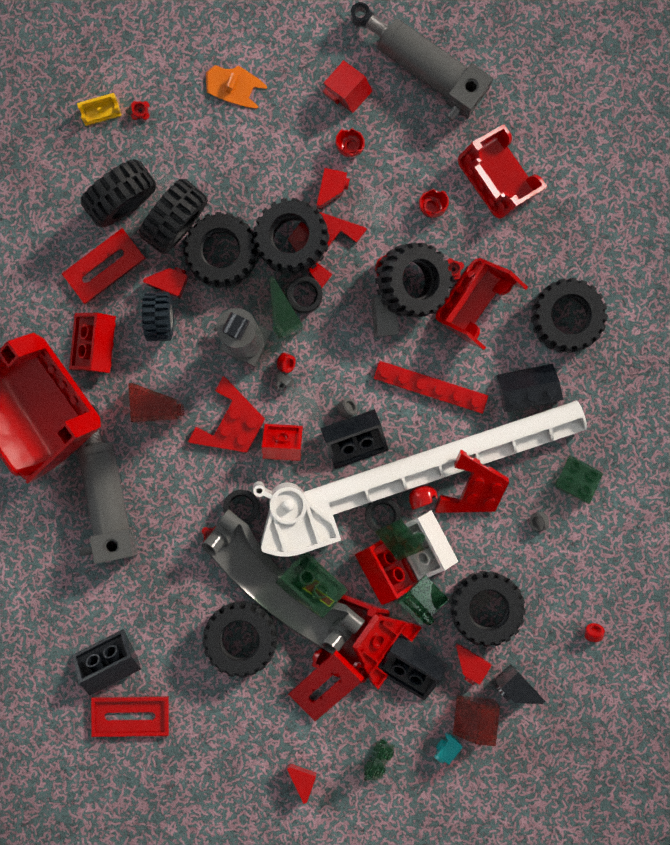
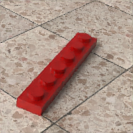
M379 361L374 376L375 380L481 414L484 412L489 396Z

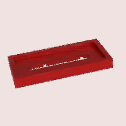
M121 228L61 274L82 302L87 304L146 258L125 230ZM118 250H123L124 255L116 260V262L108 266L91 281L83 282L85 275Z
M336 650L296 685L288 695L316 721L360 684L364 677ZM338 673L341 675V678L316 700L310 699V695L332 677L333 674Z
M169 696L92 697L91 737L169 736ZM153 712L155 714V718L152 720H107L105 718L106 713Z

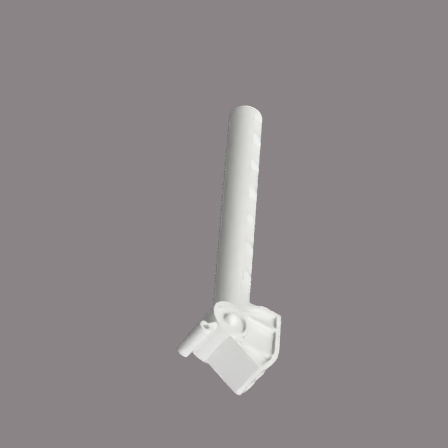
M573 401L305 492L296 484L289 482L281 483L271 491L265 488L263 482L257 481L253 485L255 496L269 498L270 506L260 542L262 552L275 556H295L341 541L333 515L465 471L454 466L460 450L467 452V455L471 458H477L481 464H486L587 430V422L582 407L578 401Z

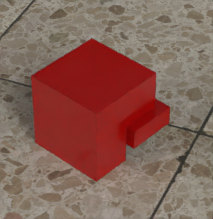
M344 60L324 81L323 84L326 88L322 91L325 96L337 105L341 103L351 113H354L373 92L366 77Z

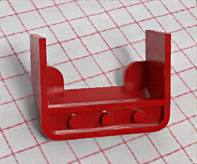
M477 258L471 262L454 286L449 298L445 299V304L438 309L436 320L466 342L485 350L486 346L477 340L480 328L475 323L495 294L505 295L511 291L514 285L527 290L528 286L511 270L482 258Z

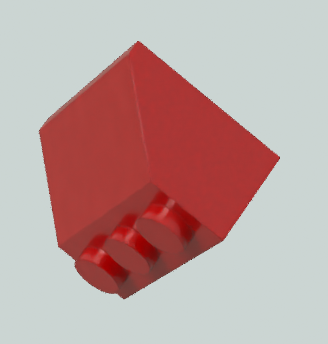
M75 313L69 370L110 373L116 316L102 313Z
M393 534L378 540L354 554L381 605L398 599L419 585Z

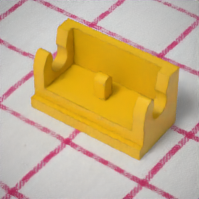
M114 93L77 103L85 126L122 116L117 97Z

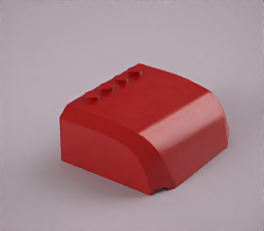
M34 332L9 340L0 348V458L12 474L21 476L28 484L62 463L101 428L98 413L46 340Z

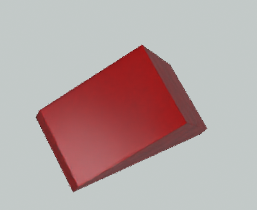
M289 764L287 765L288 773L303 804H305L309 799L316 779V772Z

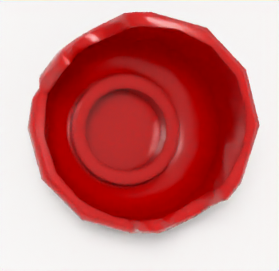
M353 128L349 130L341 129L336 135V147L341 155L356 157L363 152L365 139L360 132Z
M431 189L423 193L419 199L420 211L429 218L442 216L449 205V197L443 190L439 192Z
M421 485L414 488L409 494V503L412 510L432 503V498L434 497L438 499L437 491L429 485Z

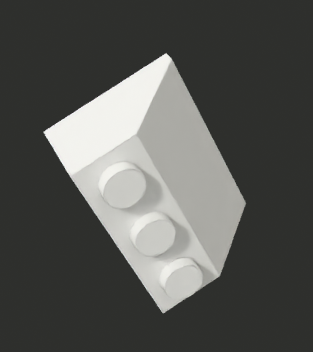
M432 510L410 520L393 531L419 581L445 571L458 562Z

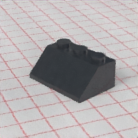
M553 364L496 375L504 412L563 400L560 381Z
M375 409L321 428L335 469L389 450Z
M124 629L72 655L79 684L89 696L141 670L138 657Z
M401 636L397 638L378 665V668L388 675L387 678L424 701L441 681L447 667L446 663Z
M512 665L495 679L497 683L495 687L507 701L511 699L514 703L543 704L546 702Z

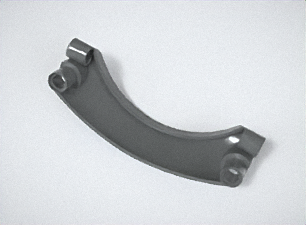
M229 509L218 521L219 524L202 543L204 551L253 601L281 623L325 649L330 654L336 650L339 651L351 635L355 634L365 622L347 605L334 601L328 607L303 590V585L286 574L266 553L262 552L261 546L248 524Z

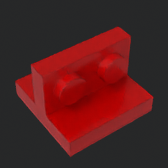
M265 424L262 441L263 459L301 461L303 426Z

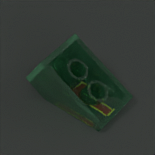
M271 276L270 291L273 322L275 325L272 328L279 339L282 337L285 341L302 331L304 327L278 283Z
M308 552L301 554L275 582L289 596L322 619L348 591Z

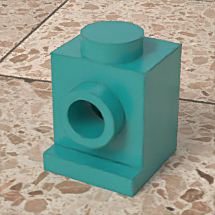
M446 732V739L439 741L434 757L440 763L446 762L450 765L463 748V744L449 732Z

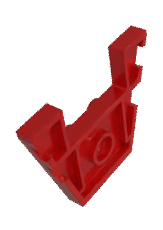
M319 212L328 227V246L332 244L340 232L357 243L367 231V228ZM300 222L288 238L296 252L301 250L309 239L307 226ZM316 263L317 266L314 269L310 267L308 270L320 284L321 288H323L331 278L332 273Z
M223 376L215 391L231 399L232 403L214 436L195 427L188 442L248 453L265 418Z
M460 450L454 466L457 469L471 472L460 499L440 495L435 505V512H495L509 484V478L490 466L486 467L477 458H471L467 455V452Z
M375 614L352 647L371 684L375 688L379 689L388 677L384 671L378 668L382 659L400 634L412 642L421 630L419 625Z

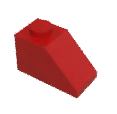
M324 168L317 201L318 209H322L342 196L344 189L348 190L350 179L347 178V172Z
M175 267L174 270L168 268L146 277L143 282L148 286L163 292H169L170 295L181 298L189 277L185 274V270Z
M457 643L455 647L461 672L465 676L464 680L472 685L475 682L480 685L491 668V663Z

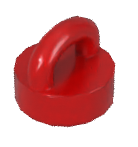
M281 353L277 359V369L284 373H290L295 367L296 359L288 353Z
M588 624L585 629V639L590 642H600L604 638L605 630L599 624Z

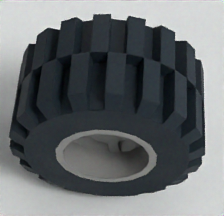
M169 292L145 293L143 296L142 328L146 341H170L172 339L174 314L172 297Z

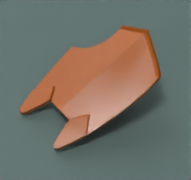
M214 65L206 72L207 93L244 107L257 109L258 105L249 98L254 87L267 89V86L261 80L240 66L224 69Z

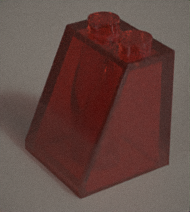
M128 383L132 423L182 420V416H185L184 404L181 401L134 383Z
M457 695L453 734L474 744L496 746L500 706L496 700Z

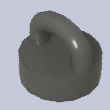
M278 371L275 376L277 379L275 388L278 391L285 389L286 386L291 388L294 383L292 378L281 371Z
M345 398L337 404V410L344 418H350L358 412L356 403L350 398Z
M537 512L531 515L530 525L535 531L541 532L549 528V519L544 512Z

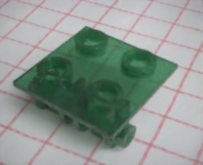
M569 455L561 475L557 478L554 485H556L557 489L560 488L567 492L568 495L571 494L572 497L582 500L583 503L590 504L603 473Z
M402 519L375 531L398 561L425 549L422 546L425 535L420 532L414 535Z
M424 575L398 603L422 626L423 624L432 625L434 623L433 614L449 599Z
M383 739L377 741L373 749L375 752L371 753L375 758L369 757L370 761L364 767L365 781L382 778L386 771L384 767L387 761H390L394 755V744H387V741Z

